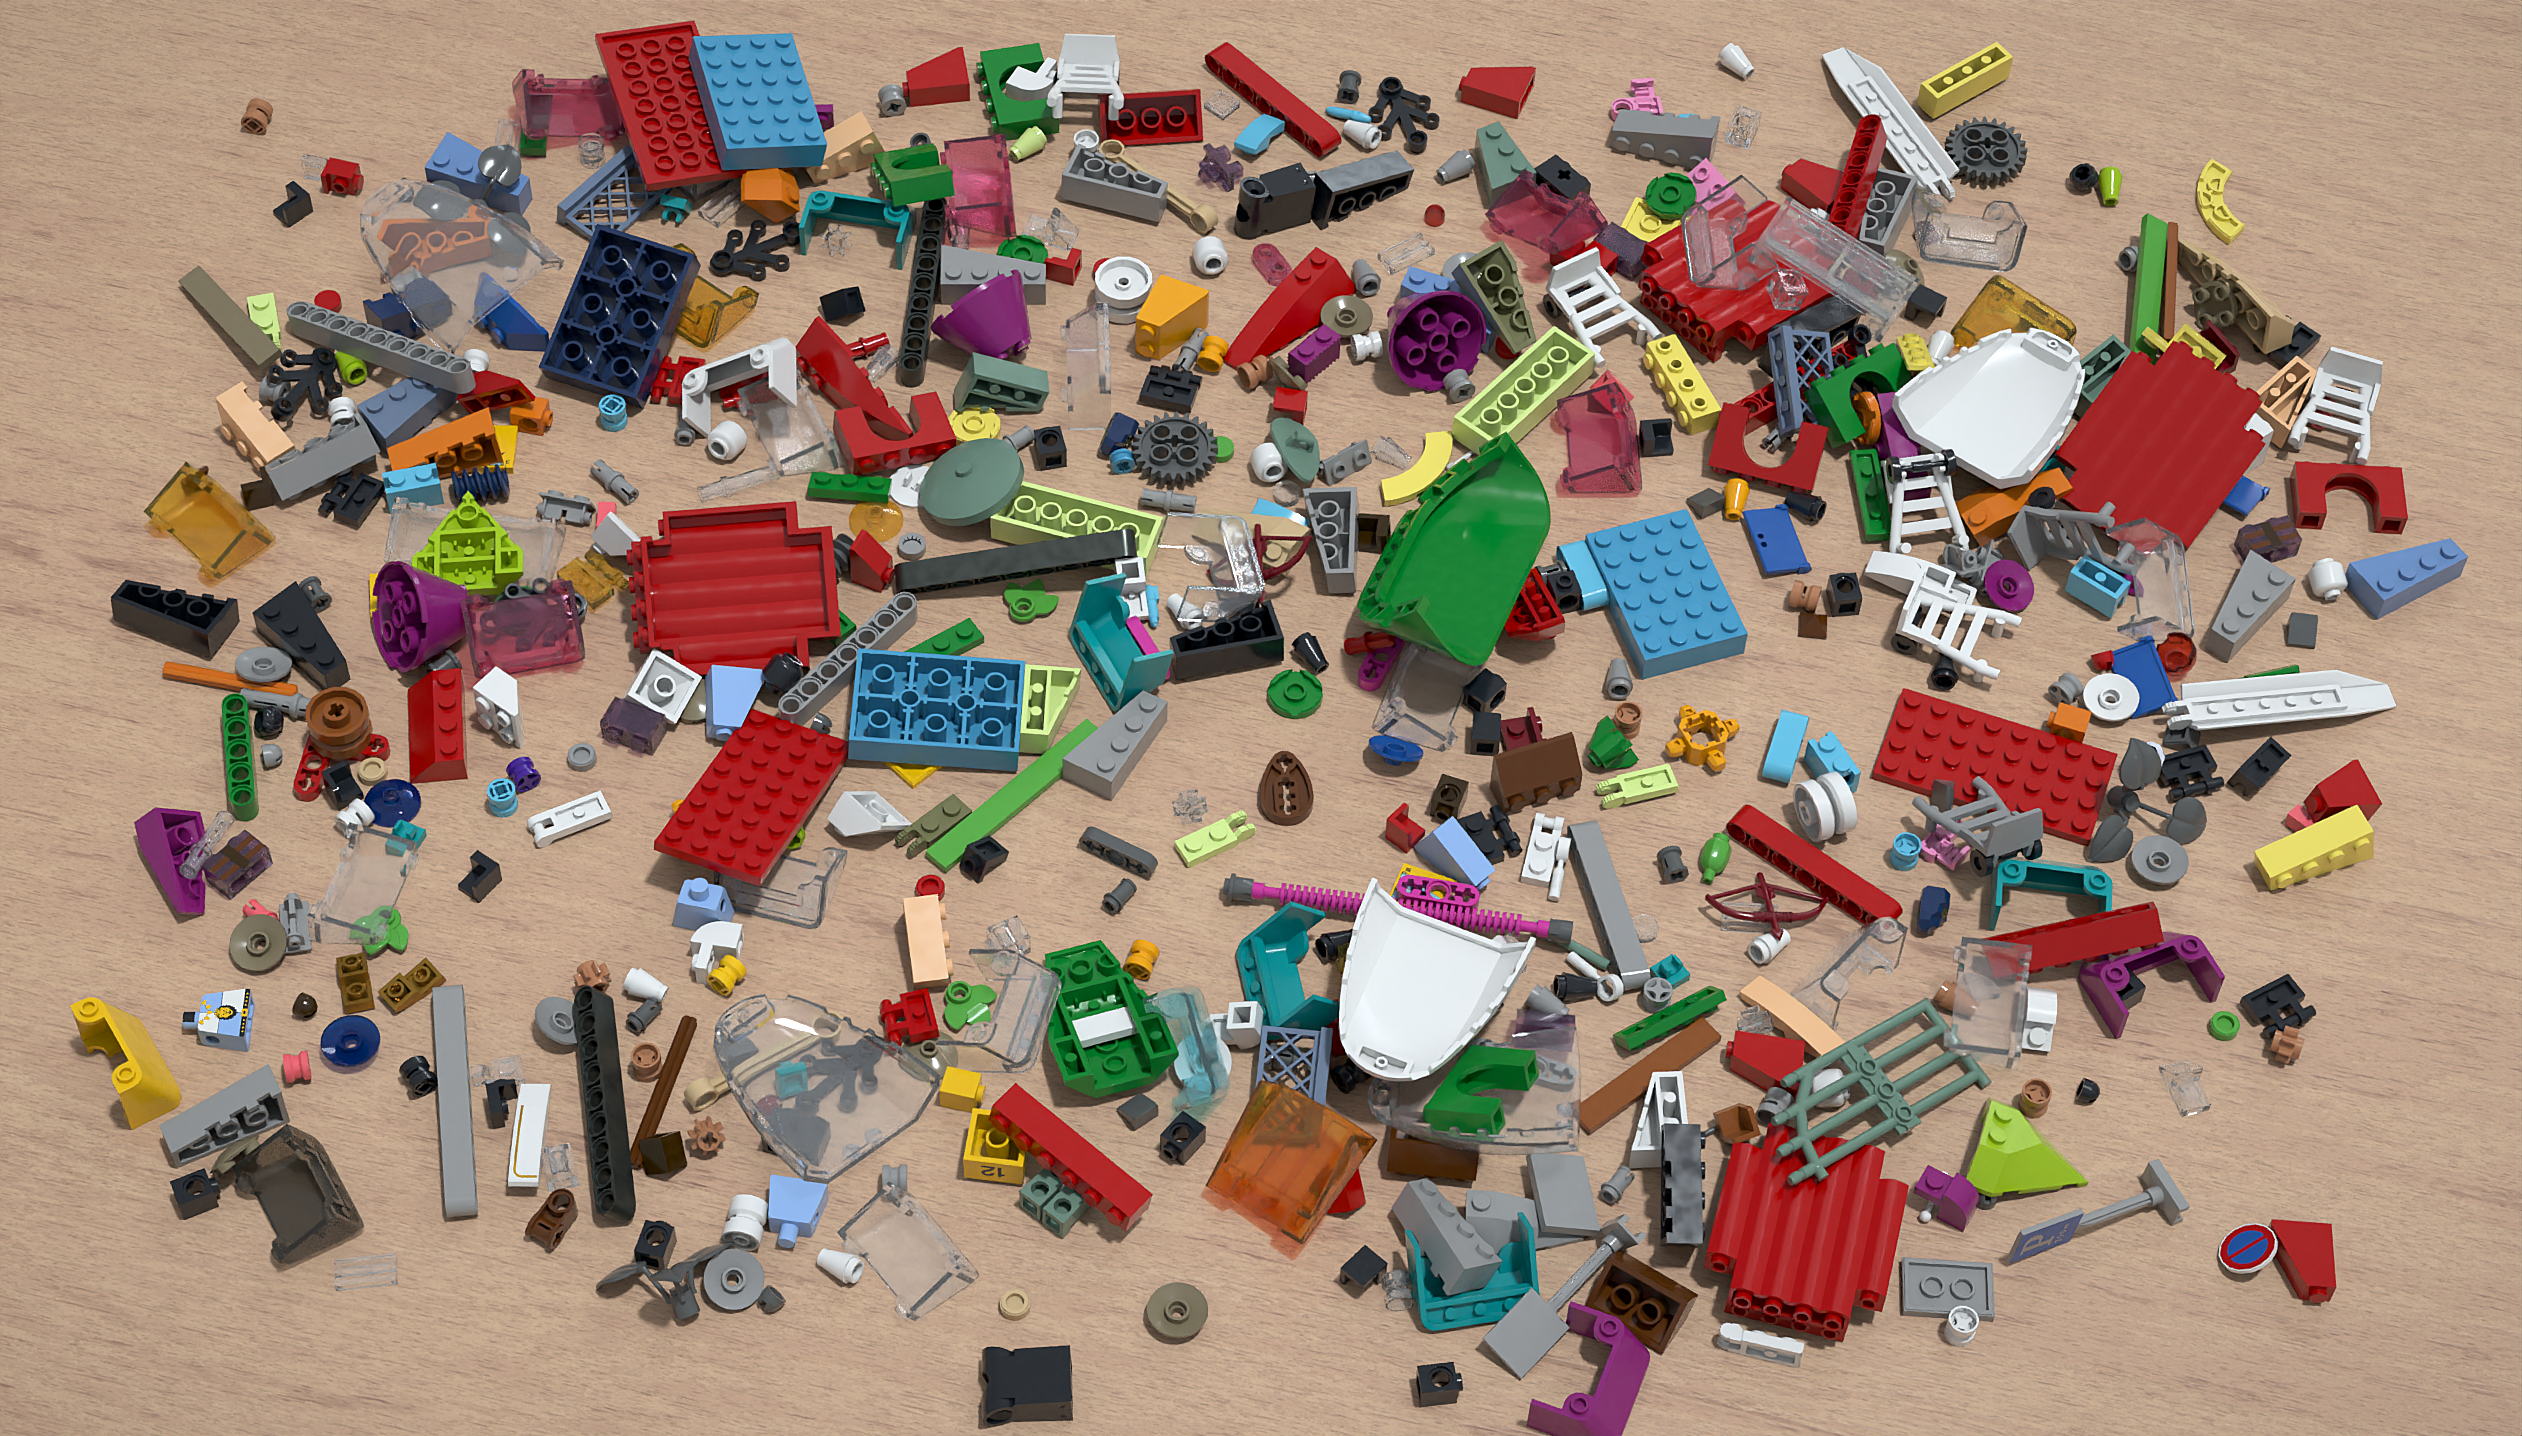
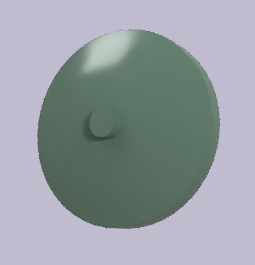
M982 438L962 443L940 456L928 469L920 486L921 503L928 515L943 525L965 526L985 520L1003 509L1017 494L1024 477L1023 462L1015 448L1003 440Z

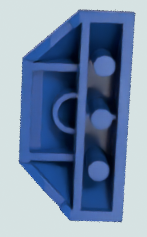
M484 272L479 274L474 301L475 320L478 325L483 329L486 328L497 343H502L509 350L545 352L549 343L548 331L543 326H540L489 275Z

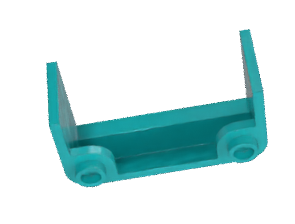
M815 191L809 195L799 225L801 255L807 254L817 218H826L899 229L896 239L897 269L903 270L917 221L916 210L913 206L907 204L894 207L892 202L888 200L828 191Z
M1125 573L1085 581L1070 627V639L1073 647L1108 705L1115 712L1122 709L1143 690L1150 693L1163 684L1174 652L1170 649L1143 656L1125 625L1130 615V609L1127 602L1121 597L1127 577Z
M2016 856L2002 862L1997 861L1996 867H1994L1992 872L1989 913L1990 931L1995 930L2002 907L2003 886H2018L2099 898V913L2112 910V880L2102 869L2095 866L2041 859L2027 860L2025 857Z
M1290 901L1239 943L1237 960L1247 1002L1257 1001L1263 1009L1262 1025L1321 1031V1027L1325 1028L1339 1017L1340 1002L1315 994L1305 1000L1297 968V962L1309 950L1307 931L1326 917L1325 912ZM1267 1035V1040L1282 1039L1280 1036Z
M1523 1212L1517 1213L1520 1241L1507 1243L1500 1248L1497 1256L1502 1260V1263L1486 1287L1448 1296L1442 1288L1445 1283L1441 1276L1435 1277L1430 1270L1432 1262L1428 1256H1421L1420 1246L1412 1231L1405 1230L1409 1276L1419 1318L1427 1329L1437 1331L1499 1321L1530 1288H1533L1539 1294L1534 1229Z

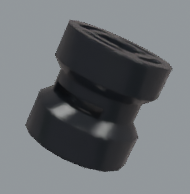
M419 1055L409 1058L399 1068L400 1075L403 1080L408 1082V1089L414 1097L426 1096L438 1086V1079L435 1073L429 1071L430 1065L427 1059Z
M1350 1058L1346 1059L1344 1065H1337L1330 1070L1334 1084L1344 1094L1354 1090L1357 1083H1364L1371 1078L1370 1074L1360 1069Z

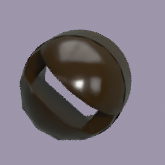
M302 992L294 1002L292 1013L303 1018L312 1017L317 1012V1002L311 995Z

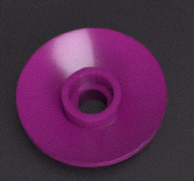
M2004 559L1994 562L1986 570L1984 576L1985 591L1997 607L2015 612L2024 609L2030 604L2034 595V584L2030 574L2022 565L2015 561Z

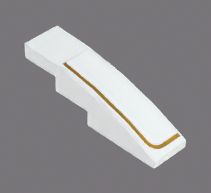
M521 1084L513 1129L508 1186L539 1187L546 1150L545 1137L549 1122L548 1108L551 1098V1084Z

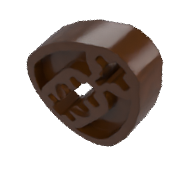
M1280 751L1273 756L1264 771L1260 786V809L1269 821L1277 825H1297L1305 821L1313 810L1314 794L1312 783L1306 769L1297 757L1289 751ZM1282 762H1286L1288 768H1286V774H1284V768H1282L1281 765ZM1284 785H1287L1289 788L1291 812L1289 815L1285 814Z

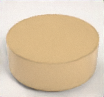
M367 758L358 767L359 778L367 786L380 785L388 776L386 764L380 758Z
M1021 1289L1006 1291L1000 1298V1311L1002 1315L1012 1321L1024 1319L1030 1312V1298L1028 1294Z

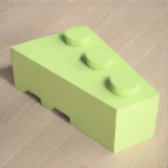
M1025 664L1019 752L1044 754L1050 749L1079 690L1080 668Z

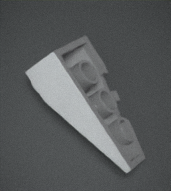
M1467 1190L1464 1219L1473 1225L1478 1235L1493 1247L1497 1255L1503 1245L1520 1241L1517 1213L1519 1212L1525 1214L1534 1229L1535 1249L1544 1247L1552 1249L1584 1241V1235L1542 1232L1535 1200L1497 1191Z

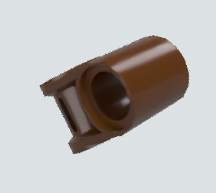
M564 1188L554 1190L528 1222L525 1235L529 1238L535 1237L546 1243L547 1248L551 1250L557 1248L568 1229L578 1217V1209L573 1193ZM561 1205H569L566 1209H557Z

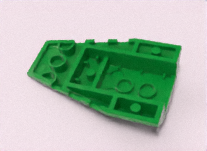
M1101 940L1045 954L1048 1040L1065 1086L1091 1097L1099 1098L1152 1084L1177 1059L1179 1051L1162 1011L1157 1005L1153 1006L1149 1001V996L1143 989L1140 990L1136 986L1134 978L1128 972H1124L1120 962ZM1127 1007L1135 1027V1034L1082 1047L1072 1021Z

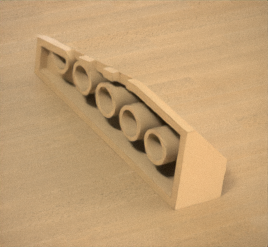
M2184 239L2178 240L2177 261L2200 286L2209 281H2220L2232 290L2238 303V314L2235 323L2264 354L2291 344L2294 324L2289 317L2284 315L2274 301H2271L2249 279L2227 263Z

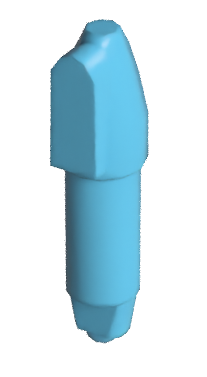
M1331 106L1326 108L1327 114L1333 117L1370 124L1372 119L1367 114L1356 110Z
M1147 585L1145 593L1149 613L1148 619L1151 627L1155 628L1159 621L1157 603H1159L1158 587Z

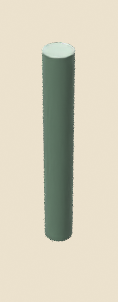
M1572 939L1571 944L1553 942L1570 952H1575L1581 958L1605 971L1611 964V960Z

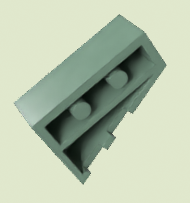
M1498 121L1477 129L1475 153L1480 173L1483 176L1484 189L1489 200V209H1494L1533 194L1537 172L1501 123Z
M2114 334L2080 360L2082 369H2085V377L2074 411L2080 418L2083 417L2131 352Z
M973 352L954 389L955 410L964 411V408L981 407V411H989V407L1006 408V411H1040L1049 394L1047 371Z

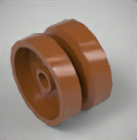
M331 687L320 691L312 697L306 706L305 719L309 729L310 740L314 749L320 755L332 760H345L360 754L371 742L373 728L369 718L368 706L364 697L356 690L347 687Z

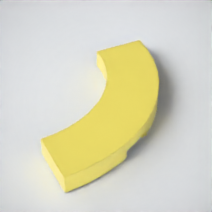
M2211 159L2204 167L2198 181L2196 190L2197 206L2210 230L2229 245L2244 231L2245 225L2234 217L2223 201L2224 186L2231 178L2233 171Z
M1452 431L1425 433V449L1419 461L1411 469L1398 476L1381 479L1384 506L1396 505L1416 498L1419 493L1425 491L1443 475L1452 454Z

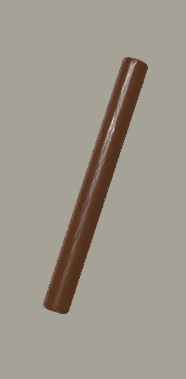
M685 1015L681 1018L630 1149L632 1168L641 1169L644 1163L639 1140L655 1135L697 1027V1019Z

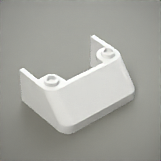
M781 337L691 370L686 374L682 382V419L707 438L711 432L710 392L768 371L769 389L790 407H797L795 345L787 338Z

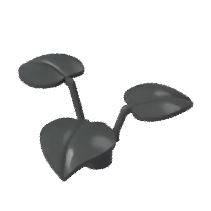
M508 144L492 146L481 153L478 159L479 171L483 176L491 178L481 200L474 199L467 206L463 199H458L460 190L456 184L439 180L424 187L415 198L413 206L423 211L430 218L444 223L455 220L460 215L461 206L462 212L465 213L464 218L486 217L489 208L485 201L495 181L504 187H509L518 180L522 168L520 156L516 149ZM514 212L505 213L502 217L497 214L487 216L491 221L486 227L487 236L490 241L506 253L524 258L527 254L531 236L528 221L523 216Z
M2130 738L2128 749L2119 769V778L2123 786H2114L2107 795L2109 805L2115 808L2114 812L2118 815L2108 816L2100 824L2089 851L2088 859L2092 861H2117L2127 855L2133 843V832L2126 827L2129 821L2123 812L2131 813L2136 811L2138 807L2169 819L2166 834L2178 843L2191 842L2197 839L2205 830L2207 823L2206 811L2198 799L2193 797L2180 799L2174 805L2171 815L2141 803L2138 795L2133 792L2143 790L2145 784L2154 783L2161 772L2159 754L2144 741Z
M731 1242L703 1248L684 1261L673 1265L671 1268L660 1270L653 1275L645 1266L647 1264L646 1261L629 1263L605 1276L598 1282L596 1289L599 1291L604 1284L624 1279L634 1273H643L665 1298L667 1305H672L677 1320L685 1319L700 1311L694 1296L697 1293L694 1284V1268L700 1262L711 1258L722 1250L735 1249ZM687 1272L689 1287L686 1283L680 1284ZM658 1281L673 1282L675 1287L669 1290L671 1295L667 1293Z

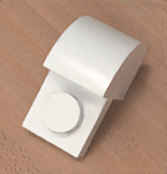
M1048 57L1036 73L1018 66L1006 82V96L1017 101L1047 98L1049 91L1058 81L1057 60Z
M1143 558L1115 559L1114 575L1125 573L1127 576L1121 597L1129 605L1130 615L1128 618L1136 615L1140 621L1148 620L1149 613L1145 593L1146 578Z
M716 921L703 925L693 934L690 941L693 957L691 969L696 973L697 983L708 984L706 977L712 971L715 960L721 961L725 955H731L739 960L744 943L743 924Z
M2025 987L2021 1014L2024 1020L2020 1047L2050 1052L2054 1024H2056L2057 993L2049 989Z
M1257 1001L1230 1002L1228 1013L1208 1014L1206 1033L1216 1035L1226 1045L1237 1044L1239 1049L1254 1047L1261 1041L1263 1009Z

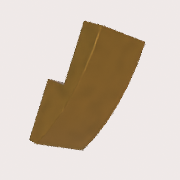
M365 952L336 958L346 1014L375 1008Z
M425 957L405 976L399 972L378 993L397 1013L429 995L433 987H439L446 979Z

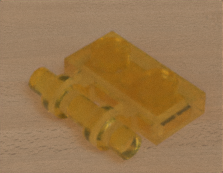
M588 550L584 555V558L587 560L585 563L576 557L557 571L556 574L560 582L573 593L582 595L586 599L587 605L594 610L614 595V588L611 585H617L623 590L628 586L629 582L623 577L624 574L618 568H612L607 563V559L604 556ZM595 571H600L604 575L600 577Z

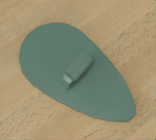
M1283 417L1274 419L1270 424V433L1280 455L1290 470L1301 481L1310 483L1315 478L1320 463V451L1315 436L1305 426L1292 419Z

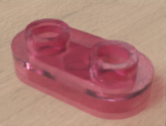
M1262 243L1253 249L1252 261L1269 284L1278 286L1292 271L1290 264L1274 245Z

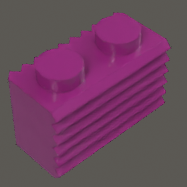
M1322 325L1288 353L1287 364L1290 367L1287 371L1293 377L1299 375L1308 385V382H1311V379H1315L1318 373H1322V370H1325L1333 362H1336V359L1340 358L1341 335L1327 325Z

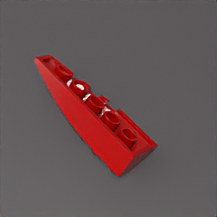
M1315 247L1277 286L1251 317L1229 347L1226 355L1222 357L1223 363L1237 370L1238 365L1245 362L1251 363L1253 358L1259 355H1263L1268 359L1269 354L1288 347L1290 341L1297 337L1301 339L1308 334V330L1317 325L1319 327L1322 326L1321 310L1326 302L1338 296H1353L1357 292L1356 286L1339 261Z
M820 316L816 317L795 346L797 370L801 374L804 373L810 379L812 386L816 390H820L840 410L860 406L871 431L885 440L902 441L914 436L913 431L894 406L888 407L887 399L880 387L873 388L868 378L870 374L863 366L859 369L852 359L855 358V354Z

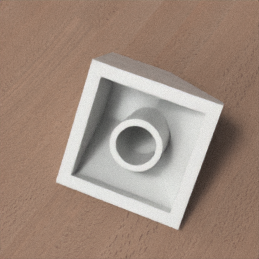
M611 511L590 536L595 541L592 546L602 556L608 553L612 557H627V550L632 549L631 542L641 541V538Z
M654 648L634 676L620 702L644 717L675 725L702 677Z
M844 791L827 818L835 826V831L845 837L903 831L904 828L912 824L876 791Z

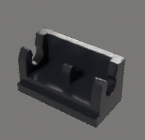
M2270 737L2238 768L2226 783L2232 788L2239 783L2243 784L2246 789L2242 795L2249 796L2254 789L2257 791L2292 755Z

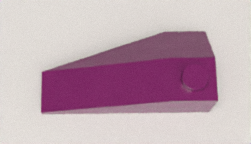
M155 807L134 822L140 848L178 914L202 915L205 913L206 885L202 880V870L206 868L203 848L207 846V836L201 813L199 811Z

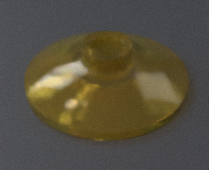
M890 500L888 503L862 501L852 509L849 516V525L856 536L863 529L877 542H884L892 539L900 532L903 526V514L901 509Z

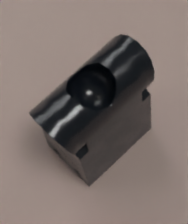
M1301 162L1261 174L1259 179L1245 177L1241 180L1238 195L1239 203L1234 223V231L1238 237L1252 239L1259 236L1263 230L1269 233L1311 222L1316 186Z
M1070 1345L1019 1348L1013 1351L991 1346L982 1350V1376L987 1383V1388L982 1397V1422L984 1425L995 1427L1007 1424L1013 1420L1017 1422L1073 1421Z

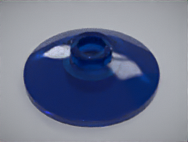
M389 779L374 785L366 794L364 803L375 816L374 824L393 828L398 820L410 822L417 816L421 808V796L417 788L410 782L401 779Z
M347 1015L334 1020L325 1028L320 1044L323 1055L334 1065L356 1067L368 1062L377 1053L381 1038L377 1026L370 1019L359 1015ZM352 1044H355V1045H356V1046H354V1047H352V1048H347L349 1045H352Z

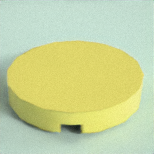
M981 407L964 408V411L954 410L948 418L957 438V445L962 444V441L968 442L975 439H997L1000 435L1001 420L991 407H989V411H981Z

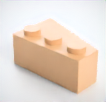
M860 111L824 132L827 148L822 166L805 167L813 182L817 184L870 167V163L874 162L873 154L885 152L866 117Z
M2298 356L2293 358L2256 391L2260 395L2259 400L2263 402L2256 414L2269 423L2274 430L2271 441L2281 449L2317 373L2315 369Z
M241 381L216 397L223 425L221 431L227 440H233L242 455H248L252 459L255 467L260 471L259 467L266 466L294 450L295 446L274 420L269 421L259 411L263 409V406L258 400L254 403L247 395V386Z
M938 894L903 898V917L906 925L913 988L922 989L947 986L949 982L948 976H954L952 958L946 959L945 948H950L948 930L942 931L941 920H946L945 904L939 903Z

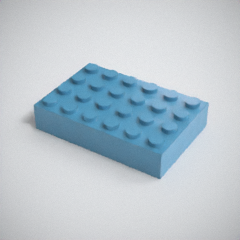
M792 33L693 36L688 59L722 170L822 166L827 142Z
M1687 509L1586 534L1585 542L1609 592L1610 603L1607 605L1642 680L1744 653L1748 633Z
M858 648L848 759L1017 771L1025 661Z

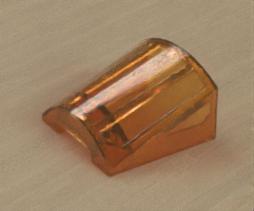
M1260 1080L1205 1186L1224 1198L1237 1202L1278 1227L1277 1230L1298 1243L1305 1244L1375 1145L1377 1139L1348 1119L1282 1083Z

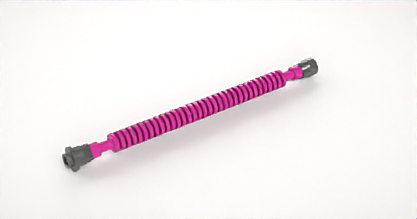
M1235 873L1231 874L1230 879L1225 878L1223 895L1228 896L1229 902H1233V899L1251 902L1252 899L1263 900V898L1279 899V905L1284 906L1285 900L1287 904L1290 901H1294L1298 904L1301 902V905L1307 906V903H1309L1310 908H1314V904H1316L1317 910H1321L1323 905V911L1328 912V908L1331 906V912L1335 913L1336 907H1338V913L1341 914L1343 913V908H1345V914L1350 915V911L1353 909V915L1356 916L1365 896L1363 893L1362 899H1360V893H1355V897L1352 898L1353 892L1349 891L1347 897H1345V891H1341L1340 896H1338V890H1333V894L1330 895L1331 889H1326L1325 894H1323V888H1319L1318 893H1316V887H1311V891L1308 892L1309 886H1304L1303 891H1301V885H1297L1296 890H1294V884H1289L1287 889V883H1282L1281 888L1265 886V883L1254 882V879L1236 877ZM1399 899V904L1407 909L1445 923L1449 922L1450 925L1456 923L1458 928L1463 924L1464 930L1468 929V925H1471L1470 931H1475V927L1478 926V932H1482L1483 927H1486L1485 933H1490V928H1493V934H1497V930L1500 929V935H1504L1505 930H1508L1507 936H1512V931H1515V937H1519L1520 932L1537 934L1536 937L1548 938V941L1571 944L1573 921L1550 918V921L1538 920V922L1521 920L1522 914H1518L1516 920L1514 919V913H1510V917L1507 918V912H1503L1501 918L1499 917L1500 911H1495L1494 917L1492 916V910H1488L1486 916L1485 909H1481L1479 915L1477 914V908H1473V913L1471 914L1469 907H1466L1464 913L1462 906H1459L1458 912H1456V906L1451 905V909L1448 911L1447 904H1444L1443 910H1441V904L1436 903V908L1433 909L1432 902H1429L1428 908H1426V902L1424 901L1421 902V907H1418L1419 901L1414 900V904L1411 906V900L1407 899L1406 905H1404V899Z

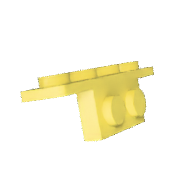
M2186 323L2169 343L2149 327L2142 333L2145 336L2144 341L2153 349L2159 348L2163 352L2166 351L2173 340L2177 343L2183 341L2193 348L2192 353L2200 359L2202 356H2205L2216 365L2215 369L2226 357L2225 354Z
M1906 333L1903 334V337H1897L1896 343L1907 370H1913L1914 377L1928 367L1932 369L1935 367L1923 337H1919L1918 334Z

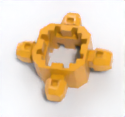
M1688 704L1682 706L1679 709L1681 722L1678 727L1677 738L1668 741L1665 745L1667 755L1669 757L1684 755L1689 764L1700 766L1707 763L1716 772L1723 770L1726 766L1724 753L1727 740L1739 732L1738 722L1736 719L1721 721L1715 712L1704 710L1697 713ZM1698 729H1701L1702 732L1713 733L1712 738L1714 741L1708 742L1707 746L1704 747L1703 744L1692 743L1691 735L1698 733Z

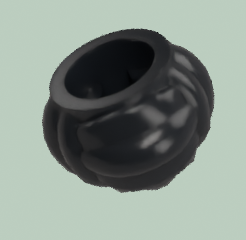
M2084 163L2074 167L2069 174V178L2075 188L2079 191L2089 190V188H2092L2097 183L2099 175L2093 166L2089 163Z
M272 705L258 709L254 719V727L257 732L262 736H268L281 731L284 717L280 710Z

